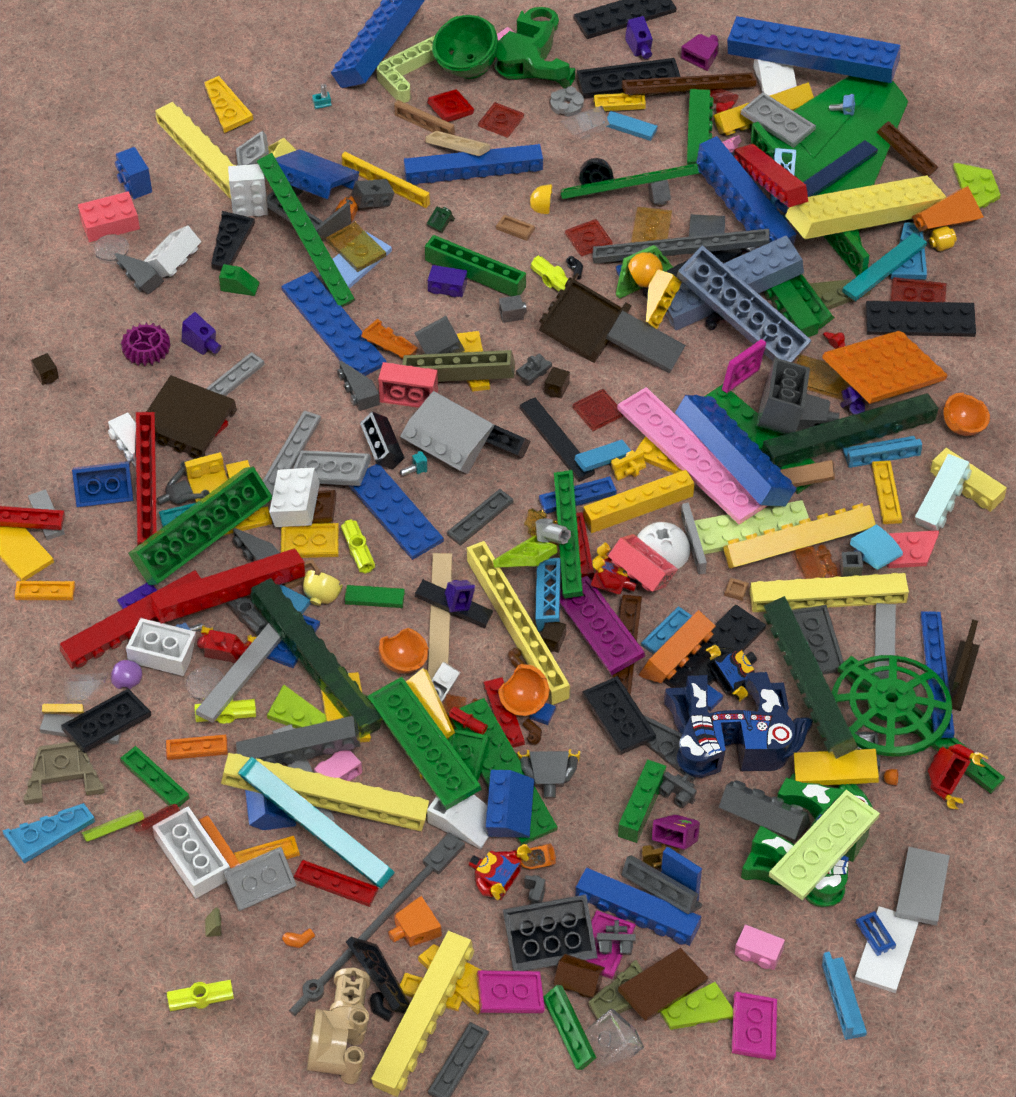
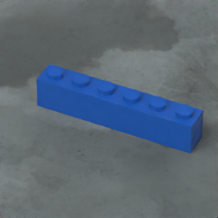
M587 867L576 885L575 896L586 895L587 902L597 906L599 910L614 913L618 918L635 922L641 928L647 927L654 930L659 936H668L681 945H691L701 924L700 915L693 912L687 914L665 900Z

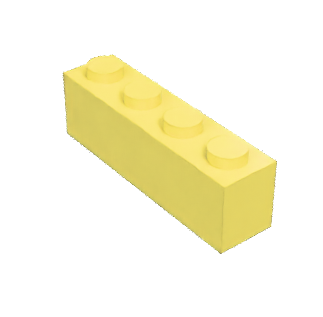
M945 448L932 461L930 472L936 477L948 454L958 458L961 457ZM970 464L972 472L969 479L965 480L962 485V493L965 497L977 502L980 507L986 508L991 512L1004 500L1007 487Z

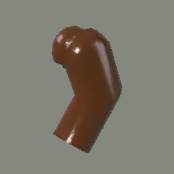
M516 647L508 652V658L515 668L520 664H525L519 658L521 651Z
M527 718L523 722V726L529 731L527 740L530 744L536 745L541 741L542 730L530 718Z

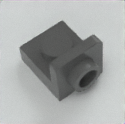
M526 875L524 879L525 888L530 889L528 900L531 901V904L541 903L546 891V879L536 875Z

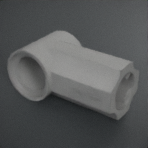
M548 518L536 521L537 541H552L560 544L568 543L571 531L567 527L553 524V520Z

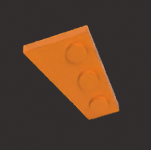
M376 319L362 332L361 337L365 338L368 342L377 344L384 350L397 354L402 359L404 355H415L418 347L404 337L394 335V330L390 327H387V329L381 325L382 321Z

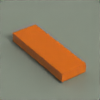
M227 735L166 740L167 760L228 755Z

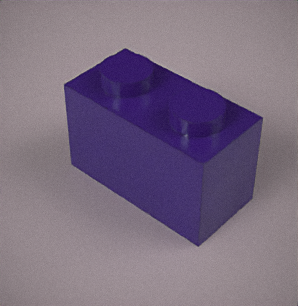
M432 265L427 280L428 292L450 295L452 297H463L467 285V270Z

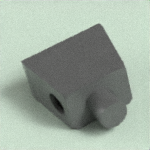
M806 394L805 409L797 431L825 432L827 422L838 424L840 413L829 411V400Z

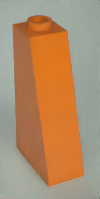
M968 186L955 191L912 216L919 232L943 226L969 223L984 217Z

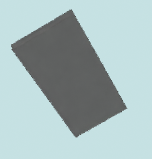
M623 310L606 337L607 340L668 373L672 371L686 346Z
M827 605L788 610L806 676L837 673L838 667L844 661Z

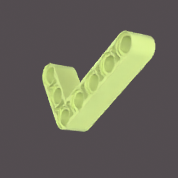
M435 35L381 61L377 66L378 82L396 100L405 103L411 98L410 84L403 75L435 60L432 52Z

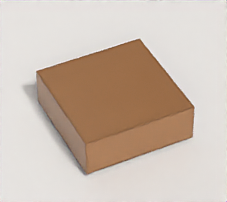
M730 578L724 596L743 601L749 583Z

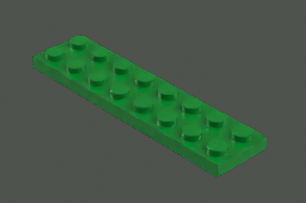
M723 384L704 396L713 397L719 407L726 410L727 415L737 422V426L745 431L750 440L758 444L759 449L770 457L769 460L781 470L815 463L783 434L757 427L758 413L734 392L726 393L722 391ZM812 484L798 486L795 492L799 494Z
M403 677L367 696L374 709L446 810L482 790L479 782Z
M485 698L459 708L469 715L473 714L474 718L488 725L484 735L491 737L480 773L488 789L491 770H512L525 775L518 756ZM448 713V718L455 729L476 733L469 728H463V725L450 718ZM535 786L530 838L515 837L520 846L557 831L558 828Z

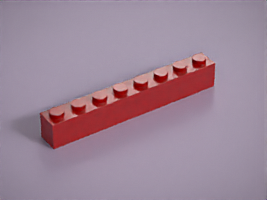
M750 144L734 149L735 159L748 175L787 207L809 202L806 184L757 146Z
M136 412L137 546L157 532L155 412Z
M295 548L152 594V610L160 624L305 577V562Z
M194 570L152 594L201 579V577ZM152 594L61 642L60 652L71 669L83 667L91 658H99L106 650L110 648L115 649L124 640H130L140 618L159 622L152 610Z

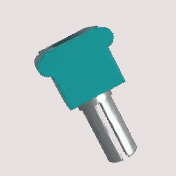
M323 84L321 85V93L312 95L315 109L332 106L329 92H327L325 84L324 87Z
M418 451L417 454L412 455V465L400 470L402 476L415 471L417 474L427 472V458L423 452Z

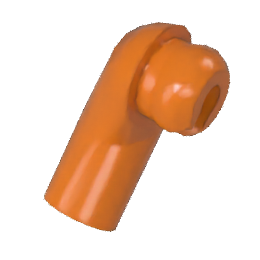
M310 928L302 934L286 932L282 940L288 946L302 948L315 937V934Z

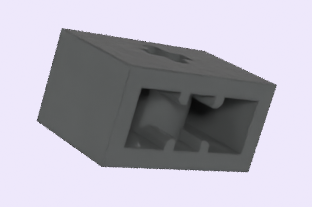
M387 179L355 181L351 195L359 208L382 207L391 205L394 191Z

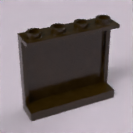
M576 273L573 278L569 277L565 290L561 289L556 297L557 301H552L548 308V314L544 313L539 321L541 323L539 331L595 363L610 342L606 337L622 310L629 313L632 305L625 302L623 307L618 306L576 281L579 275Z
M170 375L146 412H155V441L161 446L167 445L179 453L185 452L192 458L197 459L205 456L206 449L229 414L234 416L237 408L235 400Z

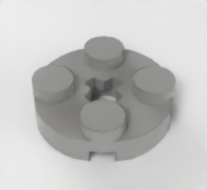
M570 86L566 89H560L551 94L550 107L558 115L559 113L565 114V116L577 115L584 106L582 94L576 91L574 87Z

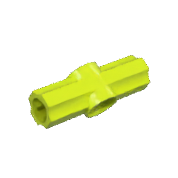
M538 255L535 257L530 268L542 277L544 284L549 288L554 287L558 292L561 289L565 290L568 278L565 276L563 269L559 266L554 267L542 256Z
M347 520L341 525V530L349 546L350 554L354 558L359 572L369 573L375 568V563L367 547L366 538L362 535L357 521Z
M232 699L216 720L219 723L225 724L226 722L231 723L238 718L256 717L255 699L233 701ZM195 704L196 722L208 721L196 715V710L201 704Z
M231 980L210 984L196 982L190 988L167 992L170 1011L190 1007L201 1009L211 1003L234 999ZM199 994H205L202 997H196Z

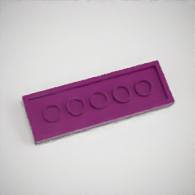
M585 576L582 578L583 596L564 598L562 589L560 590V606L612 676L644 658L645 653L598 589L591 586L592 581L589 577Z

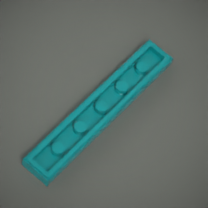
M912 233L845 285L842 292L854 301H857L925 248L927 242L915 233Z

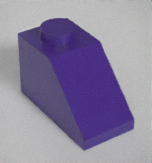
M453 580L447 583L445 596L450 612L469 610L475 591L474 584L467 580Z

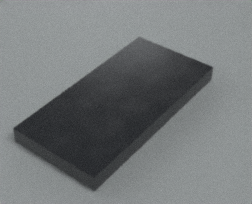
M618 676L582 691V696L620 755L656 739L655 732Z
M128 688L61 725V728L79 749L86 753L149 718L151 711Z

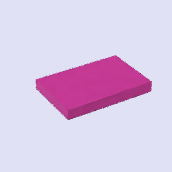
M760 339L729 361L722 391L730 392L759 371L766 347L764 340Z
M596 910L591 924L598 958L585 961L605 967L603 976L613 979L623 957L620 954V944L612 943V954H600L597 933L614 934V932H606V926H614L615 920H619V926H627V933L619 932V934H633L636 924Z
M478 970L477 984L481 1013H544L545 1007L540 971Z
M735 992L733 1002L732 1053L774 1060L776 1058L777 999Z

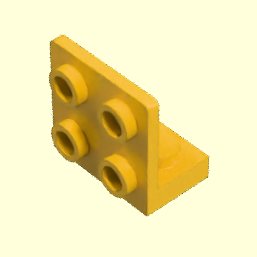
M221 452L184 462L186 476L193 494L201 493L203 490H208L211 493L228 480ZM202 498L195 499L196 503Z

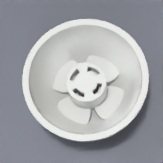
M652 523L642 529L637 536L677 569L682 567L690 556V543L686 534L672 523Z

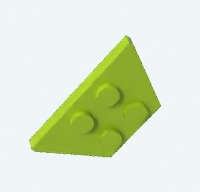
M960 163L953 164L960 188L969 187L979 208H985L990 203L1000 199L1001 194L991 170Z
M534 535L494 559L493 564L496 568L536 567L540 565L539 563L550 559L552 555L557 553V545L549 542L537 541V536Z

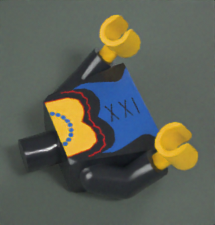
M717 645L706 649V652H710V660H712L706 665L727 696L731 693L738 695V701L741 702L748 696V691L745 689V680L747 673H755L752 664L757 662L756 655L753 652L745 655L741 649L734 650L728 647H718Z

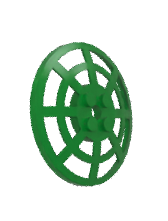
M896 655L873 656L849 666L836 680L830 701L833 720L845 738L861 749H876V754L883 756H907L931 747L947 730L952 713L951 696L943 680L926 665L916 660ZM889 661V666L875 667L868 671L859 668L873 662ZM897 662L915 666L926 673L918 675L907 668L897 666ZM889 671V678L877 680L872 674ZM897 671L908 674L914 679L907 683L897 679ZM850 672L859 676L853 683L850 693L838 694L841 682ZM934 678L941 686L946 697V703L934 700L932 689L926 682L927 680ZM863 680L872 685L869 692L856 693L858 686ZM921 684L928 698L916 696L913 688ZM893 697V698H895L897 701H896V702H889V701L887 700V698ZM856 700H867L869 710L863 715L857 707ZM849 701L851 710L857 718L850 727L845 724L840 716L837 702ZM916 704L928 706L921 719L914 714ZM934 707L946 710L942 723L932 734L924 724L930 719ZM876 716L881 720L887 721V728L878 726L869 720ZM906 718L913 723L907 727L895 728V722L905 720ZM864 725L874 732L885 734L886 746L869 742L855 733ZM919 730L925 738L912 745L894 747L895 735H904Z

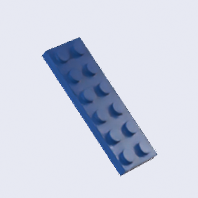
M375 464L367 469L361 486L348 485L412 560L444 542L442 535L380 465Z

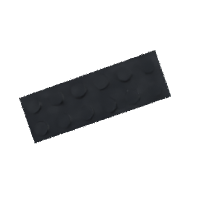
M619 0L576 13L573 19L586 39L626 28L630 19L644 16L645 21L675 13L677 8L672 0Z
M675 58L577 70V79L583 98L602 94L624 93L622 80L681 77Z
M866 301L867 335H885L901 331L906 336L975 337V304L962 302Z
M735 604L715 624L712 638L707 643L703 641L700 644L702 646L695 655L691 653L688 656L689 661L682 668L678 666L675 669L677 673L670 680L666 678L663 682L671 688L686 687L687 676L707 675V684L711 685L716 678L706 665L712 661L710 660L711 654L708 651L706 652V649L717 645L718 647H728L744 651L766 629V624Z

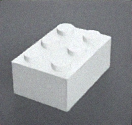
M259 165L228 166L233 213L246 217L268 215L265 176Z
M315 468L278 470L269 511L275 527L312 525L320 484Z

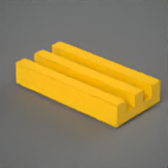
M43 704L42 712L43 714L84 713V706L82 704Z

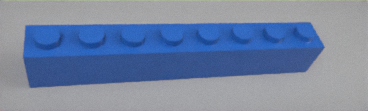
M540 144L490 149L481 156L460 152L404 158L406 182L414 185L543 170V155Z

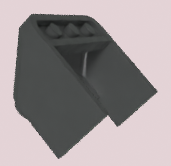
M291 186L297 197L303 193L302 189ZM274 191L271 192L266 198L267 207L290 222ZM348 202L325 221L320 220L305 210L317 233L323 240L334 238L351 224L350 203Z

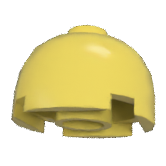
M307 571L303 581V591L310 599V603L321 606V603H332L338 597L343 587L342 584L339 585L340 581L325 573H321L318 576L314 575L315 571Z

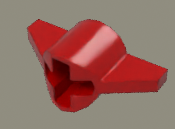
M735 102L718 103L716 105L717 113L731 109Z
M823 333V336L829 340V344L835 349L845 346V335L843 333Z

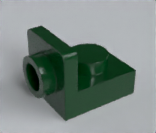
M436 206L426 224L443 233L449 221L454 222L455 218L450 209Z

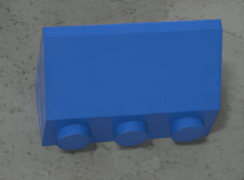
M130 461L73 467L72 474L77 507L133 501Z
M491 770L486 830L489 837L530 838L534 793L533 778L512 770Z
M245 790L250 826L261 830L296 826L294 819L263 794Z

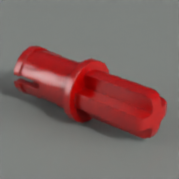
M453 707L449 712V717L462 724L465 729L469 728L478 734L484 735L488 728L487 724L474 718L473 714L469 715L457 707Z

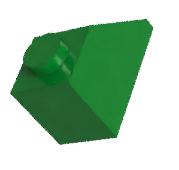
M223 264L219 275L221 291L249 296L256 295L260 284L256 278L242 267Z

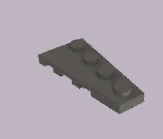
M644 715L656 734V739L645 745L682 775L687 774L679 767L676 759L682 733ZM692 776V778H691V782H692V783H693V781H694L695 778H696V777H694V776Z

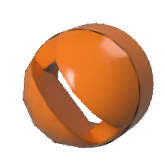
M888 769L884 773L883 778L887 784L898 785V769Z

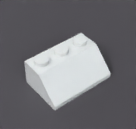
M185 226L171 232L144 261L148 262L162 278L165 276L171 277L177 272L176 268L188 260L186 257L198 250L197 246L202 241L189 226Z
M140 618L126 647L127 658L141 666L184 676L191 662L196 632Z

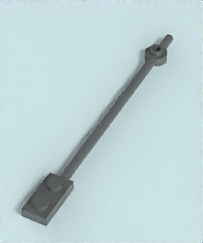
M449 832L423 859V864L426 867L358 939L367 941L433 871L439 875L465 848V843ZM350 948L318 980L311 979L304 983L302 989L303 996L289 1010L293 1016H296L309 1001L316 1002L323 997L324 985L354 955ZM311 987L317 988L316 990H310Z

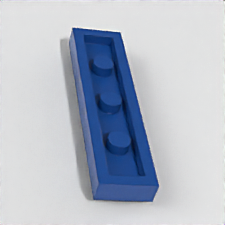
M611 477L576 485V506L616 495L617 490ZM555 491L539 495V501L545 514L557 511Z

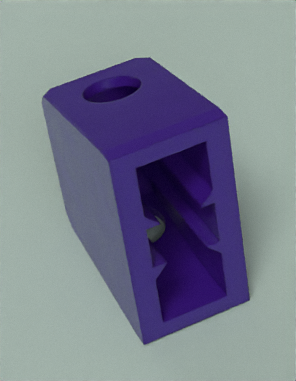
M644 16L628 20L625 40L635 57L642 55L644 59L650 58L652 56L651 47L653 39Z
M196 312L192 313L182 322L181 342L202 355L209 350L214 354L220 351L221 345L216 342L215 329Z

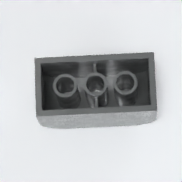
M774 358L760 400L757 427L791 437L794 436L805 409L809 367Z

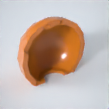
M964 392L949 396L944 405L943 414L947 426L951 431L961 436H975L986 429L990 422V414L984 402L979 401L973 396L966 395Z
M406 628L393 637H382L379 641L378 653L381 662L390 671L398 674H411L418 671L424 665L429 648L426 640L418 632L411 628Z
M520 664L514 670L511 678L498 689L501 703L508 711L515 715L527 716L537 713L546 704L550 689L547 678L541 670L532 665Z

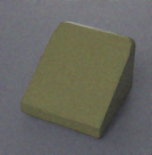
M218 907L214 908L205 918L206 937L222 935L221 914Z

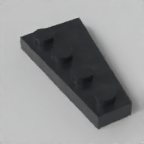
M222 211L219 233L217 234L211 263L213 269L222 270L223 264L233 265L255 224L254 218Z
M351 936L346 941L347 945L388 1001L390 1008L394 1012L405 1014L410 1002L378 945Z

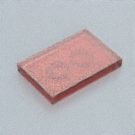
M893 277L891 301L945 302L947 283Z

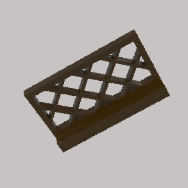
M972 619L967 640H960L949 677L952 709L957 711L962 709L980 646L973 644L978 621Z

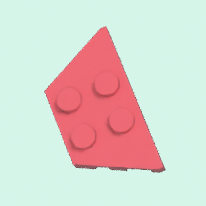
M939 530L888 533L903 551V556L886 566L888 568L927 566L938 539Z

